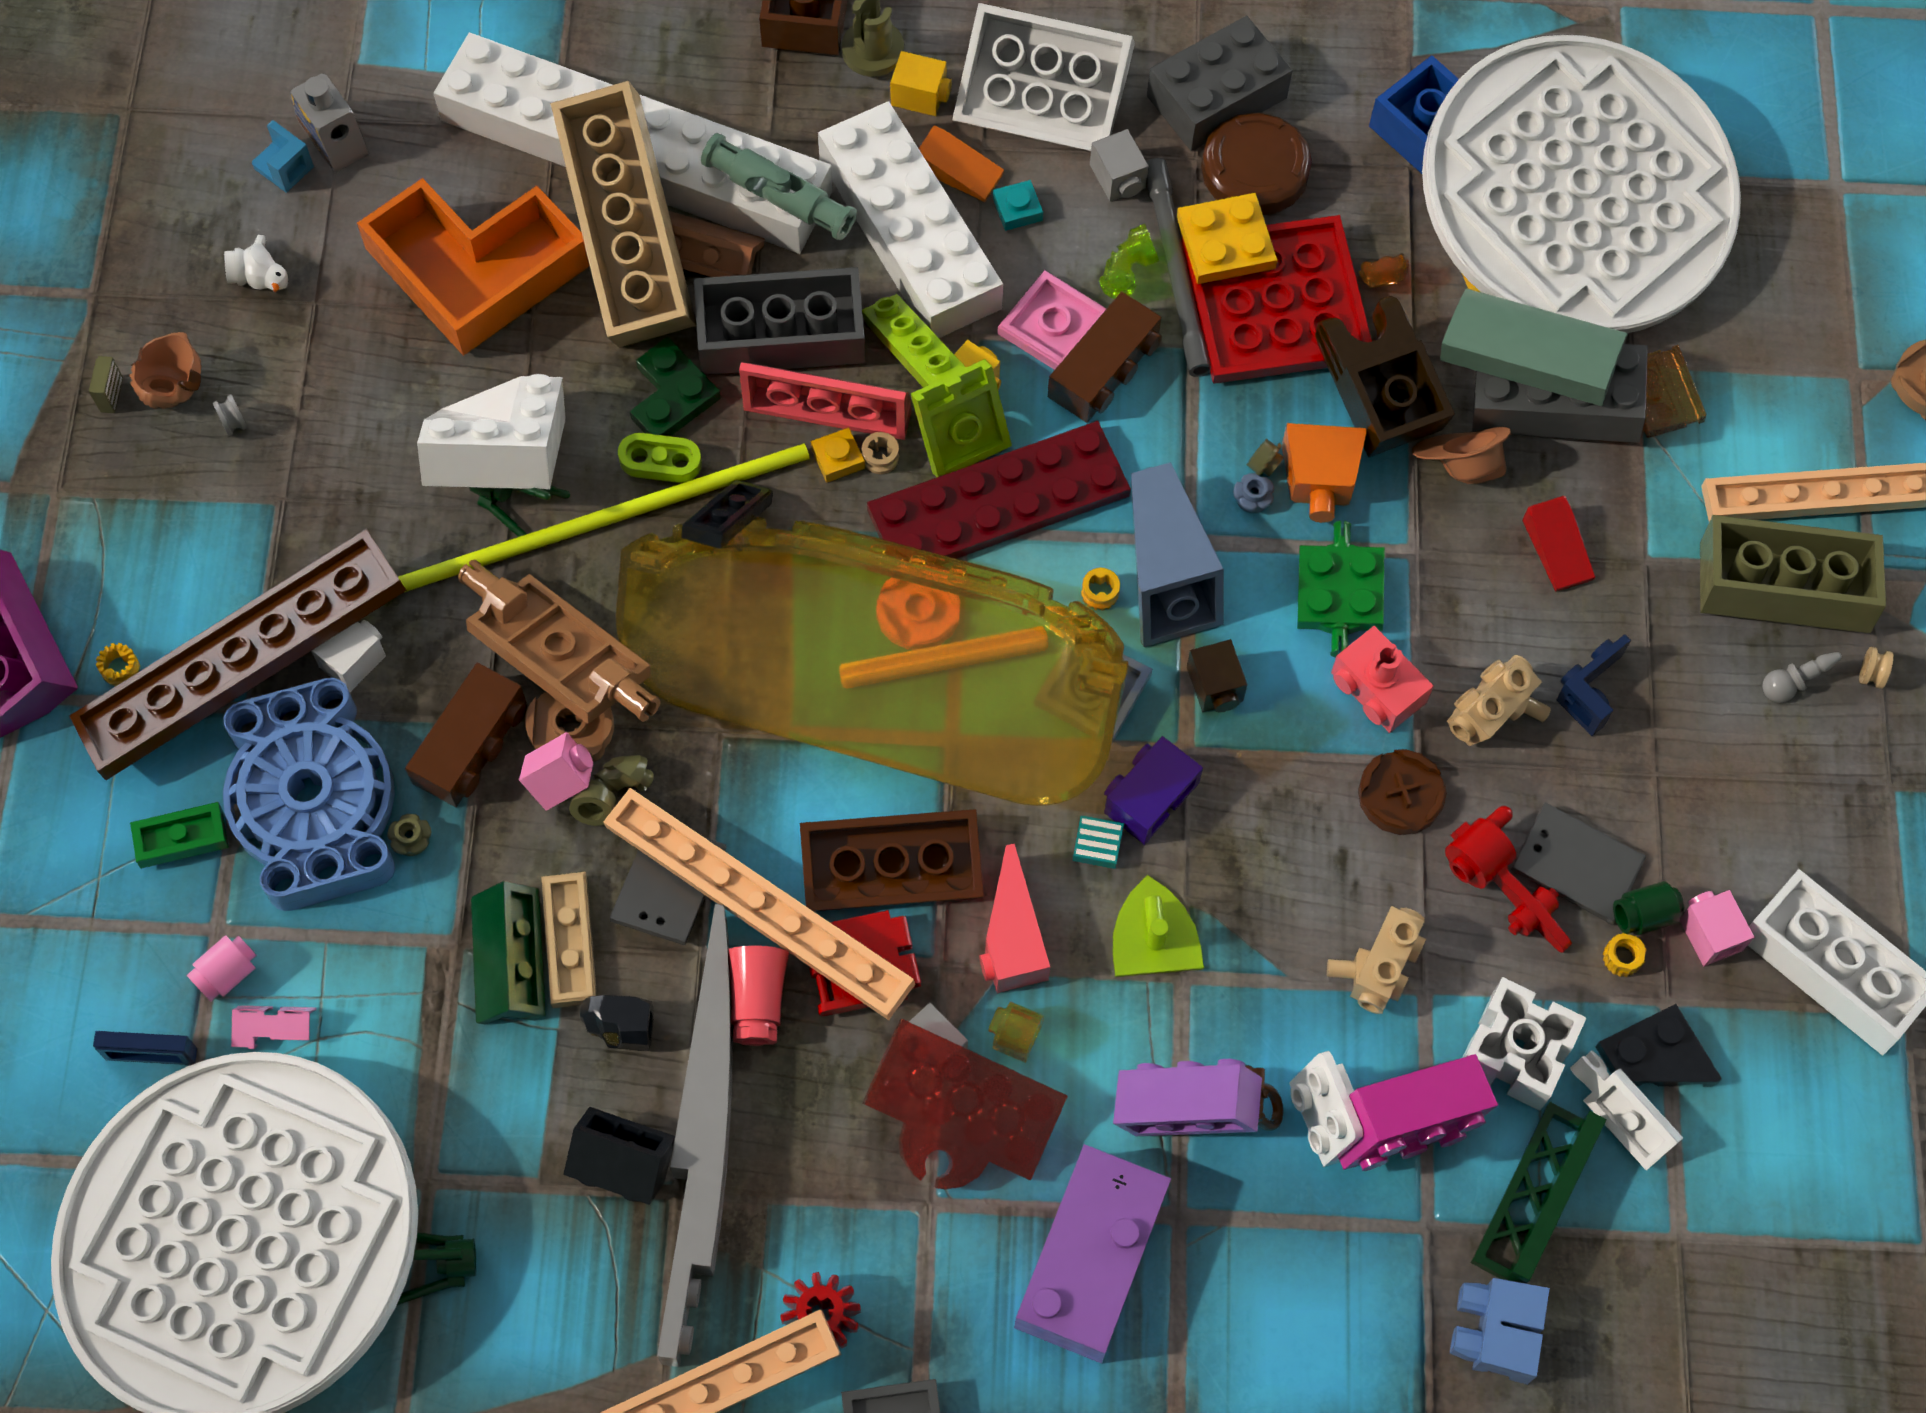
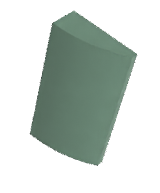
M1466 288L1442 341L1440 361L1602 406L1627 333Z

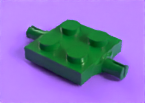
M1336 521L1333 524V544L1327 546L1300 545L1297 629H1319L1330 633V655L1335 658L1338 655L1339 642L1341 643V652L1348 647L1349 634L1358 631H1368L1373 626L1379 631H1383L1385 547H1358L1350 545L1351 523L1348 521H1344L1343 536H1341V521Z

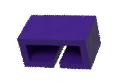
M1163 736L1153 746L1148 743L1144 745L1132 761L1134 768L1125 777L1121 774L1116 776L1104 792V795L1107 796L1104 813L1113 821L1124 823L1123 828L1144 845L1169 818L1170 814L1167 810L1171 808L1175 811L1198 786L1203 771L1201 765Z

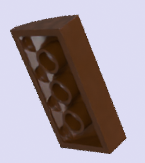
M976 809L800 823L806 907L812 911L984 897Z

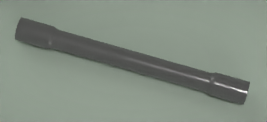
M1153 158L1147 161L1149 166L1147 186L1150 198L1154 204L1182 329V343L1187 366L1191 376H1205L1210 373L1211 363L1172 197L1173 188L1165 159Z

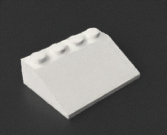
M978 3L952 120L1091 152L1092 142L1112 134L1135 45L1133 37Z

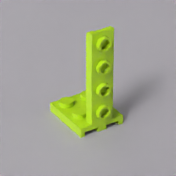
M898 294L881 298L875 304L862 309V315L867 326L923 387L911 393V398L931 470L936 477L971 466L1012 446L993 368L985 359L965 367Z

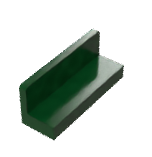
M502 881L471 898L476 1023L484 1025L504 1016L533 1021L546 1016L539 888Z

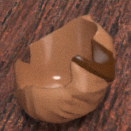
M184 332L171 333L146 343L143 347H140L137 361L131 364L132 373L129 376L132 381L130 384L134 388L136 395L139 396L140 401L150 408H173L190 399L194 391H197L200 387L201 359Z

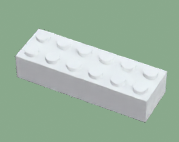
M889 101L818 132L819 160L831 164L833 183L847 206L849 205L857 209L856 221L906 303L938 338L1002 310L1003 283Z

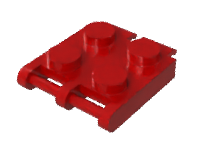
M889 910L830 922L913 978L915 986L912 989L921 987L915 954L911 953L900 956L898 954L913 949L906 916L890 918ZM809 968L811 978H816L821 1000V1004L817 1006L819 1016H830L868 1008L867 1005L832 981L830 983L834 1000L830 1001L825 977L813 968Z

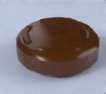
M1263 113L1236 115L1217 126L1207 138L1201 169L1204 184L1215 200L1256 193L1262 214L1269 215L1276 214L1292 206L1304 193L1311 170L1312 158L1309 144L1296 127L1280 117Z

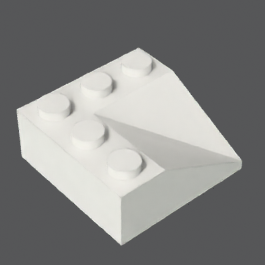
M544 374L520 376L442 408L424 419L417 441L422 486L550 489L565 424L562 377H549Z

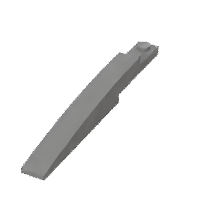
M714 904L670 1163L673 1178L685 1179L686 1186L657 1357L661 1365L680 1367L682 1354L690 1355L694 1326H688L687 1320L689 1308L698 1307L701 1292V1279H695V1274L714 1276L726 1183L732 1090L731 986L727 954L729 949L724 906L720 904Z

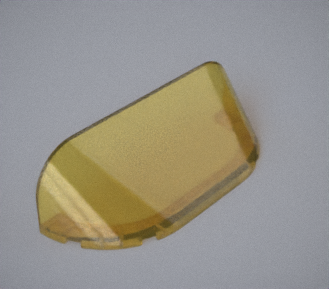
M756 517L721 549L681 538L682 524H677L673 527L672 536L659 539L658 535L649 533L621 549L616 606V627L619 642L650 664V677L643 681V683L659 697L673 705L1023 805H1052L1072 799L1089 788L1099 777L1106 765L1128 670V661H1125L1122 657L1124 644L1115 630L1103 618L1081 602H1070L1069 607L1052 600L1054 591L1049 586L1004 571L827 525L796 520L793 522L792 530L766 528V519L763 517Z

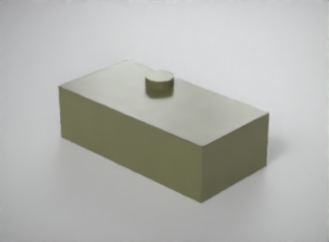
M1712 515L1701 539L1700 613L1871 633L1886 607L1883 535Z

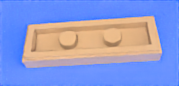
M586 872L543 876L541 880L552 1008L581 1005L585 998L597 996Z

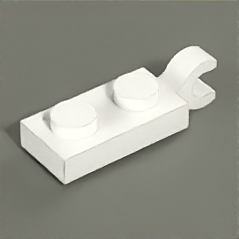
M1590 1051L1586 1056H1582L1570 1067L1573 1074L1592 1091L1583 1101L1595 1114L1607 1119L1605 1126L1645 1170L1652 1167L1683 1139L1679 1132L1620 1068L1609 1075L1605 1063L1594 1051Z

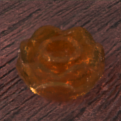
M1403 253L1395 257L1384 256L1375 262H1363L1360 264L1361 270L1358 273L1362 281L1370 288L1395 284L1404 281L1408 273L1409 260H1405Z

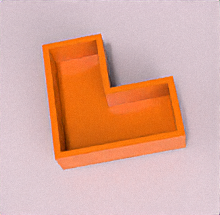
M421 178L357 222L365 249L463 356L590 266L582 232L538 186H535L484 223L471 230L436 191Z

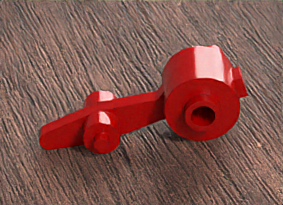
M1500 806L1486 819L1478 818L1471 825L1465 821L1450 834L1454 840L1445 848V854L1454 875L1462 882L1469 883L1479 889L1485 888L1491 881H1494L1516 907L1508 915V920L1511 924L1508 927L1509 931L1513 935L1520 933L1523 936H1528L1536 929L1557 951L1563 953L1572 945V942L1551 916L1559 908V903L1556 899L1559 896L1558 892L1553 888L1547 890L1544 887H1539L1531 894L1507 868L1516 860L1517 854L1512 842L1501 829L1512 819V810L1507 806Z

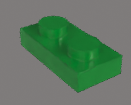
M219 802L130 822L135 858L140 869L229 848L223 810Z

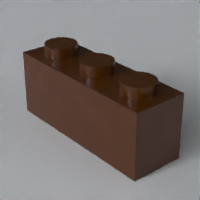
M1121 291L1049 376L1047 397L1086 423L1096 412L1103 413L1113 400V392L1119 384L1126 385L1136 373L1137 363L1144 355L1151 356L1159 346L1162 335L1159 334L1162 317Z
M477 662L405 767L412 784L454 807L458 806L463 797L468 798L476 789L480 779L479 773L487 761H494L503 746V737L511 726L516 727L525 715L527 702L521 685Z

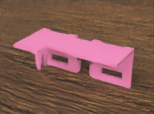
M238 1006L232 1009L231 1047L255 1049L258 1046L255 1044L258 1037H270V1040H309L310 1013L315 1011L316 1007H281L277 1015H264V1012L272 1010L273 1006Z

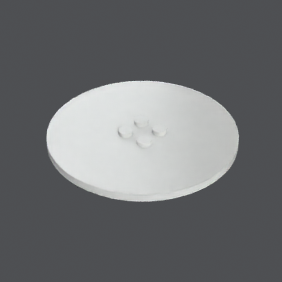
M1553 35L1527 39L1503 47L1472 66L1456 82L1437 111L1428 132L1422 169L1423 190L1427 210L1443 248L1455 266L1481 293L1631 333L1657 325L1690 305L1711 284L1731 252L1740 219L1741 192L1735 158L1725 133L1707 104L1685 81L1660 62L1625 45L1588 36Z
M269 1052L229 1054L195 1063L164 1077L131 1100L106 1124L79 1162L64 1194L53 1235L51 1275L56 1310L72 1350L84 1368L102 1387L117 1399L143 1413H285L309 1401L348 1372L367 1352L384 1329L406 1285L417 1239L418 1204L412 1167L404 1145L387 1116L359 1087L341 1074L319 1063L301 1057Z

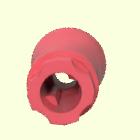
M739 946L728 949L731 986V1024L734 1025L733 1042L750 1046L773 1045L777 1043V1027L781 1024V1001L789 952L785 949L770 946Z

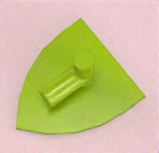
M1146 875L1130 892L1117 917L1113 932L1115 977L1204 970L1202 950L1196 926L1186 908L1168 888L1149 875Z

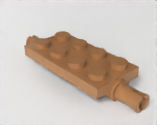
M475 559L469 561V565L474 570L467 564L461 568L458 574L459 582L482 597L483 602L480 609L466 619L467 631L587 724L617 702L626 707L643 722L649 719V716L644 712L653 716L658 711L660 699L640 686L643 681L650 677V664L532 575L528 574L517 583L504 577L499 579Z

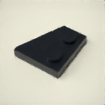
M1677 1004L1599 1041L1595 1046L1611 1074L1620 1068L1636 1086L1652 1083L1657 1086L1676 1087L1678 1084H1703V1087H1713L1722 1080Z

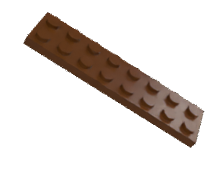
M365 529L72 713L69 717L97 772L105 780H108L407 590L373 537Z

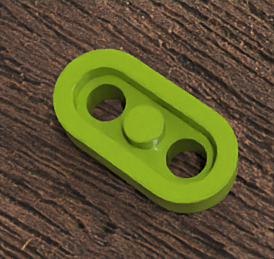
M634 433L625 437L618 447V458L621 468L628 475L637 478L683 483L694 479L702 467L701 453L698 446L686 438ZM637 456L647 457L645 461L640 463L633 461ZM678 461H686L688 463L685 467L674 466Z

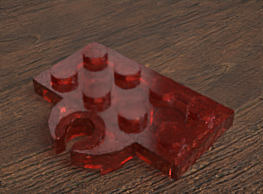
M900 1019L862 1104L903 1122L899 1137L900 1156L911 1174L921 1181L926 1175L925 1161L927 1156L933 1151L942 1150L949 1159V1166L944 1174L936 1178L934 1187L938 1189H952L963 1187L978 1178L989 1162L1031 1181L1068 1096L915 1024Z

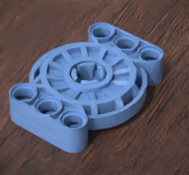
M324 678L239 701L231 705L224 715V726L235 746L239 749L226 773L223 788L224 813L232 833L251 857L265 866L260 874V885L272 905L283 911L300 909L381 886L387 883L395 872V861L384 840L380 838L392 814L395 797L393 774L379 744L369 732L353 722L357 715V707L346 684L340 679ZM334 699L342 700L338 707L325 709L329 701ZM296 710L300 711L294 719L290 721L282 720L286 713ZM249 722H256L255 727L251 731L239 732L243 725ZM356 737L363 741L365 744H367L370 748H363L356 740ZM380 765L383 768L384 782L378 780L375 772ZM311 778L314 785L322 786L316 798L305 802L296 800L298 794L306 788L304 779ZM235 804L238 805L241 813L238 821L235 817ZM255 838L262 846L261 851L250 844L247 839ZM372 854L382 855L376 865L371 867L362 866L363 861ZM330 866L338 867L332 877L328 879L318 878L323 869ZM289 878L294 879L289 889L281 892L275 891L276 885L280 881Z

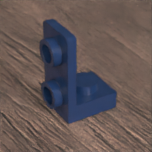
M1626 634L1614 643L1610 639L1603 642L1592 653L1591 658L1593 660L1584 668L1579 664L1575 665L1560 680L1564 686L1556 701L1591 736L1595 735L1605 726L1613 709L1609 706L1606 696L1599 689L1591 688L1588 684L1623 656L1631 642V639Z

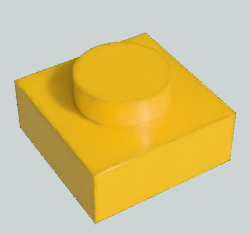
M849 427L810 441L811 450L826 483L865 469V461Z

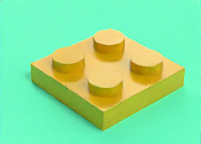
M1256 193L1178 208L1176 217L1197 284L1276 269L1277 258Z

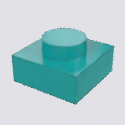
M1031 180L993 190V201L1005 231L1043 221V210Z

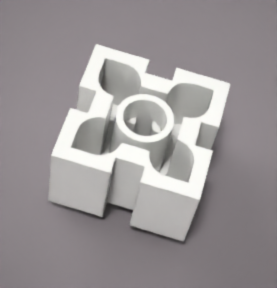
M1502 977L1489 999L1478 1023L1480 1026L1471 1038L1463 1057L1476 1054L1489 1085L1492 1084L1495 1078L1510 1084L1511 1086L1506 1095L1540 1111L1552 1096L1565 1067V1064H1562V1062L1573 1049L1586 1017L1555 1002H1552L1549 1008L1545 1010L1532 1003L1536 995L1535 992ZM1516 1039L1525 1042L1523 1049L1516 1045Z

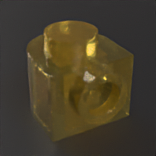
M1011 1001L1006 1009L998 1007L988 1032L995 1034L993 1049L1026 1063L1043 1025L1044 1015Z

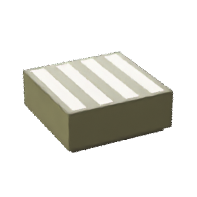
M98 356L89 387V393L102 413H115L123 376L113 357Z

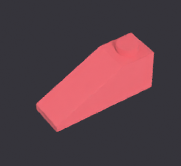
M1015 843L1006 845L986 937V954L979 955L985 981L993 980L997 993L1049 981L1050 974L1049 960Z

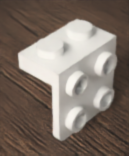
M1326 1051L1314 1057L1289 1082L1292 1102L1295 1108L1302 1113L1308 1128L1309 1144L1312 1150L1319 1155L1323 1167L1339 1163V1158L1363 1137V1128L1349 1097L1354 1092L1344 1065L1343 1063L1336 1065L1332 1054Z

